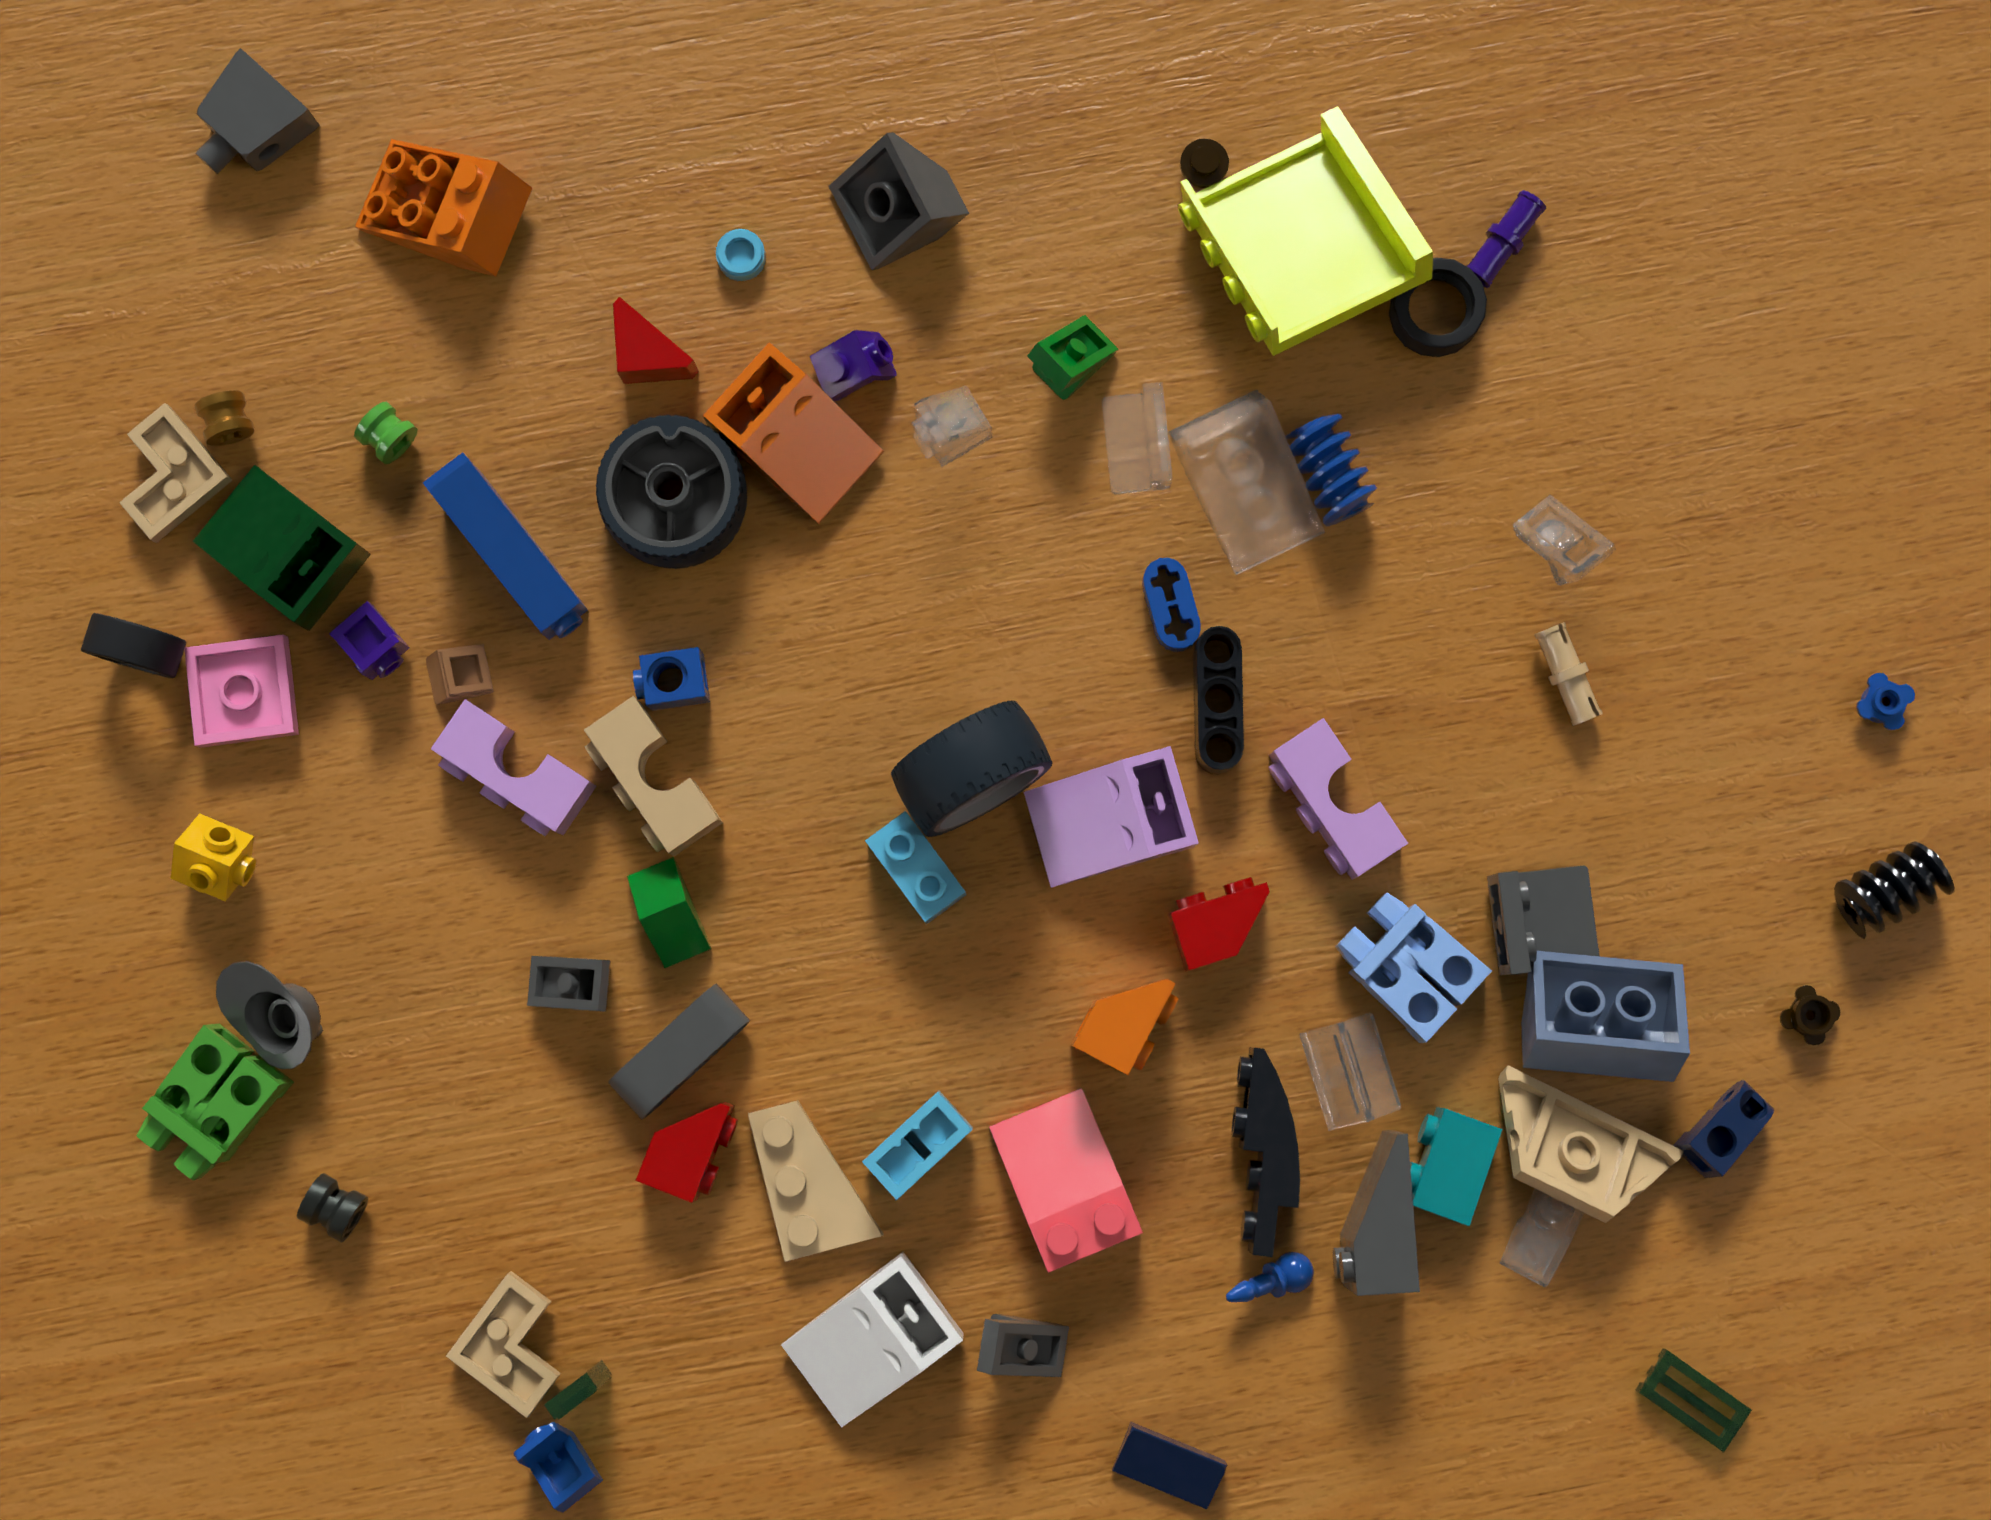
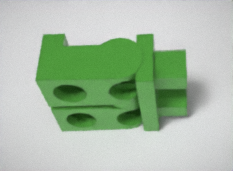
M220 1023L203 1025L163 1080L155 1095L151 1096L142 1109L149 1115L145 1118L136 1136L156 1151L164 1150L174 1136H178L188 1146L174 1165L191 1180L200 1179L216 1164L229 1161L258 1121L277 1098H282L294 1081L276 1067L268 1064L260 1055L251 1056L254 1050Z

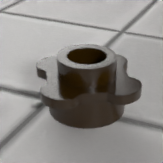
M1800 986L1795 991L1796 999L1790 1008L1781 1012L1780 1023L1785 1029H1794L1802 1034L1807 1044L1819 1045L1824 1042L1826 1038L1825 1033L1839 1019L1840 1008L1836 1002L1817 995L1816 990L1812 986ZM1809 1010L1814 1013L1812 1020L1806 1018V1013Z

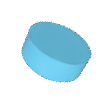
M735 229L727 232L721 237L716 247L718 265L721 271L730 279L736 281L753 279L762 271L765 265L766 253L763 243L755 233L749 230Z

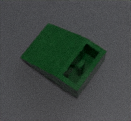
M256 465L250 469L193 540L196 545L291 621L308 631L317 623L371 555Z

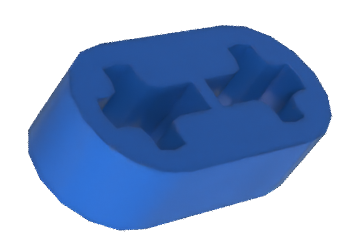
M1159 558L1151 562L1145 570L1142 579L1143 592L1159 643L1167 650L1182 652L1191 648L1197 641L1201 631L1200 618L1183 565L1171 558ZM1165 569L1168 576L1176 575L1178 579L1171 588L1172 601H1166L1162 587L1153 588L1151 584L1152 581L1157 579L1158 570ZM1176 608L1181 623L1189 622L1191 625V629L1186 631L1185 640L1178 641L1175 634L1167 635L1164 631L1171 624L1170 609Z

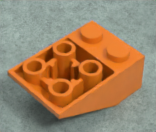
M391 139L355 227L363 232L456 267L496 277L532 187L497 161Z
M770 342L703 415L707 426L720 434L739 456L817 524H820L884 452L805 372Z

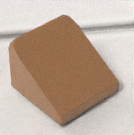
M484 644L439 649L426 658L436 705L494 692Z

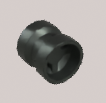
M323 1173L314 1181L303 1198L297 1212V1219L308 1225L320 1223L327 1229L330 1237L344 1242L363 1215L368 1203V1197L356 1190L350 1192L340 1190L337 1180Z

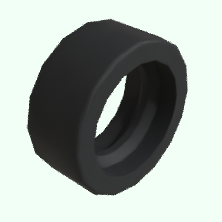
M1436 257L1433 258L1432 279L1429 281H1445L1457 288L1464 297L1466 313L1460 327L1452 333L1441 336L1429 334L1418 328L1411 319L1409 312L1410 297L1417 287L1390 300L1389 318L1394 334L1405 347L1423 356L1442 357L1458 352L1472 340L1485 318L1487 298L1482 282L1469 267L1453 259Z
M93 613L81 651L130 668L163 677L175 678L186 641L150 627Z

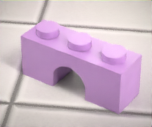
M464 699L431 748V750L443 757L438 766L463 782L468 774L484 784L479 792L503 809H505L509 802L513 803L525 811L521 821L545 837L550 829L564 835L596 788V785L549 754H547L538 769L532 774L521 778L511 777L503 765V751L515 731Z
M1324 718L1269 755L1274 763L1268 767L1272 777L1284 792L1289 789L1292 790L1301 806L1296 808L1300 819L1312 834L1319 830L1329 845L1324 850V853L1339 875L1347 872L1351 879L1359 877L1408 844L1381 802L1357 814L1343 812L1333 804L1328 792L1330 778L1336 770L1352 759Z

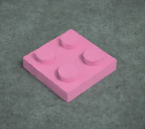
M275 635L185 647L194 746L202 748L299 735L289 639L287 636Z

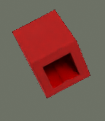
M1252 877L1224 885L1223 888L1226 895L1207 901L1205 893L1201 892L1176 900L1178 910L1167 915L1185 971L1238 955L1270 893L1267 882L1254 886Z
M723 1102L654 1132L635 1181L691 1203L698 1200L700 1193L709 1195L720 1169L719 1166L712 1164L719 1145L726 1148L729 1146L738 1124V1119L731 1117L735 1105Z

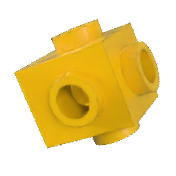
M199 813L174 843L170 879L226 902L238 885L242 887L247 885L255 871L257 861L252 858L254 836Z

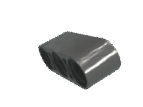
M716 983L625 1064L608 1083L639 1118L643 1120L729 1043L750 1020Z

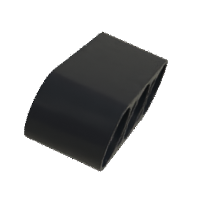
M1215 626L1202 633L1193 653L1194 735L1197 763L1206 772L1219 775L1233 769L1243 755V677L1240 638L1228 627ZM1211 640L1224 642L1230 650V659L1220 664L1210 661L1205 655V644ZM1211 689H1222L1231 699L1230 710L1224 713H1216L1210 710L1205 701L1206 692ZM1212 738L1226 740L1232 749L1231 759L1224 763L1211 760L1206 752L1207 741Z

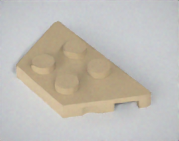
M1507 1066L1500 1073L1498 1080L1513 1178L1602 1222L1607 1223L1682 1157L1683 1150L1511 1066Z

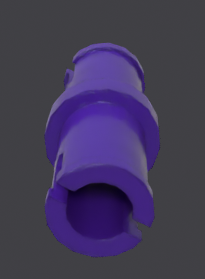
M1520 191L1517 199L1498 224L1492 223L1486 232L1487 240L1469 265H1466L1479 278L1484 288L1490 287L1492 280L1511 254L1517 255L1524 246L1522 239L1538 217L1546 210V205L1537 196L1528 191Z

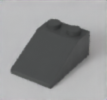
M1384 1130L1381 1132L1340 1233L1341 1247L1333 1248L1335 1278H1341L1343 1286L1357 1296L1420 1292L1408 1134L1394 1130Z

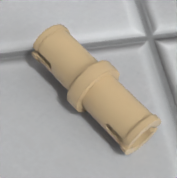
M1565 622L1534 634L1539 641L1552 672V675L1548 677L1552 686L1557 684L1572 720V726L1603 714L1585 675L1589 671L1586 662L1580 663L1566 630Z

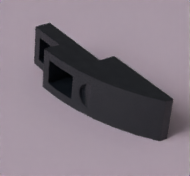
M1249 1047L1248 1057L1240 1056L1237 1071V1087H1245L1243 1108H1234L1231 1136L1239 1138V1148L1258 1151L1257 1161L1249 1160L1247 1168L1246 1190L1254 1191L1252 1211L1243 1212L1241 1241L1249 1242L1248 1251L1252 1255L1273 1257L1278 1206L1299 1208V1150L1292 1113L1278 1073L1265 1049Z

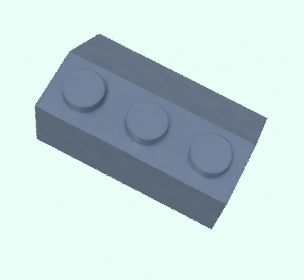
M1537 951L1536 961L1530 962L1531 972L1528 973L1521 1022L1523 1068L1669 1082L1675 1081L1690 1055L1683 964Z

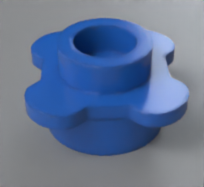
M1884 673L1871 675L1867 680L1868 688L1863 692L1861 700L1856 706L1859 716L1876 723H1883L1884 727L1888 730L1899 729L1905 722L1903 713L1907 704L1915 699L1913 688L1908 684L1898 685L1889 681ZM1883 697H1887L1890 700L1888 706L1882 704Z

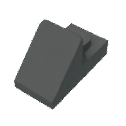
M531 956L527 1006L606 1012L611 961Z
M993 1314L991 1319H985L977 1371L990 1375L1061 1377L1069 1326Z

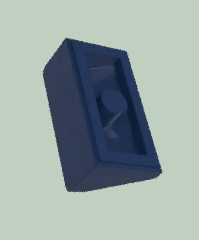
M1130 1421L1112 1471L1207 1509L1224 1476L1227 1463L1224 1459Z

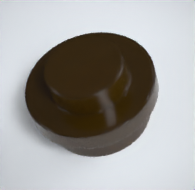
M1203 138L1191 142L1183 150L1180 159V169L1183 177L1190 184L1200 188H1207L1223 180L1229 167V158L1226 150L1220 143L1212 139Z

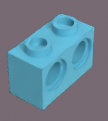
M906 811L865 840L926 924L966 896V891Z
M938 1091L867 1156L862 1163L897 1200L969 1134L973 1127L947 1098Z

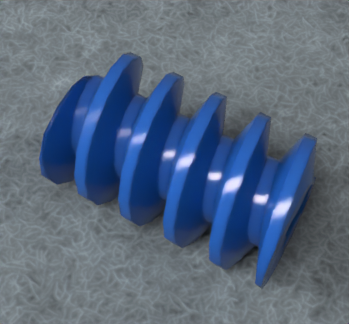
M1341 414L1317 418L1295 429L1285 437V439L1297 438L1289 446L1288 451L1290 455H1306L1297 465L1298 472L1301 474L1314 473L1305 484L1307 490H1323L1314 500L1315 507L1318 509L1332 508L1323 517L1322 521L1325 526L1335 525L1370 508L1374 503H1368L1367 498L1377 489L1375 484L1360 486L1358 483L1369 471L1367 466L1351 468L1350 463L1360 454L1359 450L1343 451L1341 445L1351 436L1349 431L1334 433L1332 429L1343 418Z

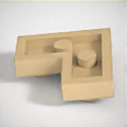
M164 403L127 434L156 468L157 472L119 503L148 538L157 543L228 485L232 479L168 404Z
M511 1271L507 1273L446 1357L527 1418L532 1414L561 1373L521 1343L552 1301Z

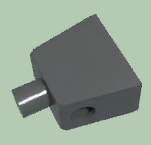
M240 48L197 109L196 114L214 134L195 154L216 174H219L237 154L255 171H260L314 132L320 125L311 112Z

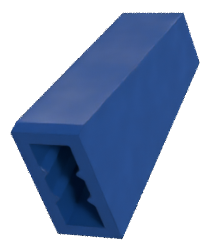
M463 452L423 482L427 490L547 639L550 640L555 635L563 638L582 624L583 620L580 616L588 611L586 606L483 473Z

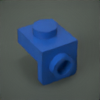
M555 1422L533 1430L526 1437L525 1444L514 1452L518 1463L531 1469L553 1508L562 1513L603 1481L575 1433Z

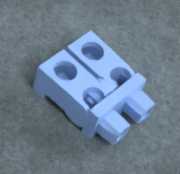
M1386 892L1367 912L1386 930L1384 935L1374 944L1360 930L1353 927L1335 947L1345 961L1353 967L1348 973L1384 1005L1419 1043H1426L1457 1010L1455 1006L1461 1005L1492 970L1429 918L1416 904L1408 908L1402 901ZM1420 974H1423L1434 986H1436L1440 990V992H1438Z

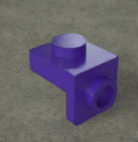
M854 330L809 356L823 391L833 401H839L874 380L888 381L897 376L892 363V349L879 332Z
M368 601L329 633L356 664V669L371 680L377 676L384 678L394 672L404 660L401 655L410 648Z

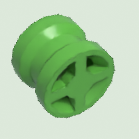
M385 401L373 407L362 418L355 429L354 438L362 445H371L376 450V457L386 465L397 460L410 447L417 435L418 429L410 421H401L396 417V409Z

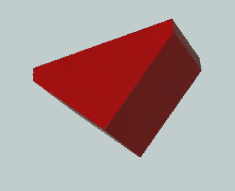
M618 297L613 303L617 373L624 384L693 379L699 372L694 360L621 297Z

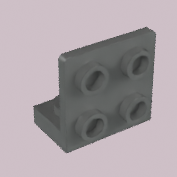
M1586 866L1519 873L1518 871L1487 876L1499 976L1531 972L1530 962L1536 961L1537 951L1600 957L1589 872Z

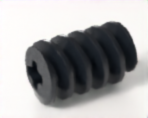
M1914 841L1907 844L1903 852L1895 851L1888 854L1886 862L1879 860L1872 863L1869 867V872L1860 870L1853 874L1851 881L1847 879L1838 881L1834 887V895L1837 907L1845 921L1859 937L1865 939L1866 930L1864 925L1866 923L1876 932L1880 933L1885 930V924L1881 915L1886 914L1894 923H1899L1903 918L1899 907L1901 904L1912 914L1920 911L1918 895L1927 903L1934 904L1938 898L1934 886L1937 885L1946 895L1954 893L1955 886L1941 858L1933 850Z

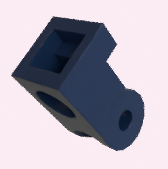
M1741 1080L1730 1087L1715 1103L1713 1109H1709L1690 1131L1684 1132L1673 1146L1683 1150L1682 1157L1704 1178L1723 1177L1770 1120L1774 1113V1108L1745 1080Z

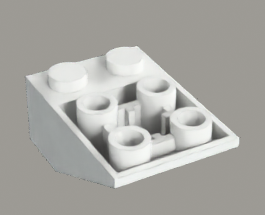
M901 1252L788 1338L781 1346L842 1428L963 1341L964 1333L906 1254Z

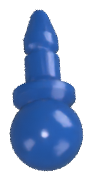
M1285 1253L1275 1263L1269 1262L1264 1264L1262 1274L1250 1278L1249 1281L1239 1282L1226 1294V1300L1228 1302H1248L1253 1300L1254 1297L1258 1298L1268 1293L1279 1298L1284 1296L1286 1291L1290 1293L1301 1292L1313 1280L1314 1269L1312 1263L1301 1253Z

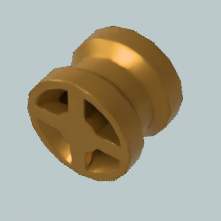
M234 390L214 393L195 403L197 416L204 419L206 425L203 432L206 444L211 446L232 444L254 434L253 423L245 417L243 411L246 400L241 391Z

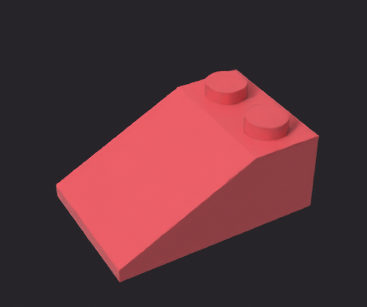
M1082 1088L989 1126L1048 1273L1143 1233Z

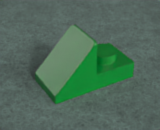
M1084 315L1039 341L1027 357L1034 363L1032 366L1034 372L1061 399L1065 400L1097 372L1118 351V348Z

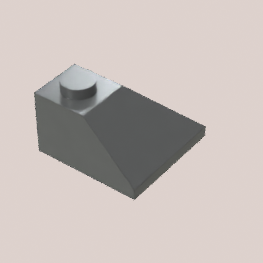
M893 132L886 133L828 186L871 270L880 269L940 239L969 214L948 171Z

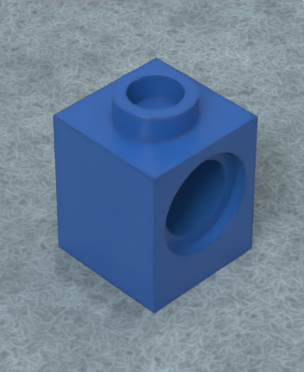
M699 647L639 656L641 669L633 670L635 693L638 700L645 699L646 706L652 711L711 702L704 653ZM668 668L680 669L683 674V680L679 688L672 692L661 691L658 687L660 674Z

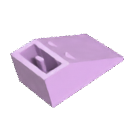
M1171 746L1119 760L1024 792L1051 888L1191 849L1199 844Z

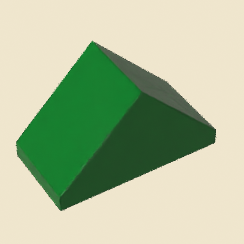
M674 857L627 876L639 921L664 968L712 949Z

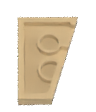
M798 1100L748 1113L785 1262L884 1235Z

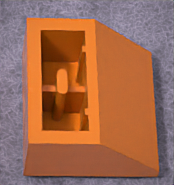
M1163 979L1093 1001L1070 1046L1125 1075H1129L1132 1067L1141 1071L1155 1045L1154 1042L1147 1039L1155 1023L1160 1025L1166 1024L1179 999L1171 994L1176 983L1169 979Z

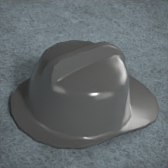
M248 961L233 963L222 970L216 982V998L221 1012L229 1023L253 1046L256 1052L268 1064L279 1069H293L303 1063L311 1051L312 1041L323 1032L320 1024V1010L314 996L306 988L293 983L283 984L263 966Z

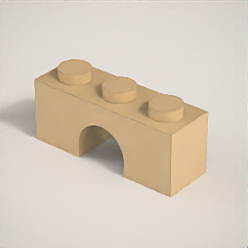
M632 696L584 729L591 740L589 744L584 746L601 771L608 766L619 781V783L612 787L629 812L636 807L647 821V824L642 826L641 830L656 852L665 848L669 854L676 856L723 823L697 783L691 778L677 787L666 791L653 789L648 784L645 777L646 762L655 750L668 741L635 696Z

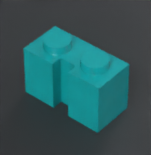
M1436 1107L1434 1115L1426 1114L1417 1138V1142L1425 1145L1419 1164L1410 1162L1413 1206L1470 1226L1503 1129L1440 1107Z

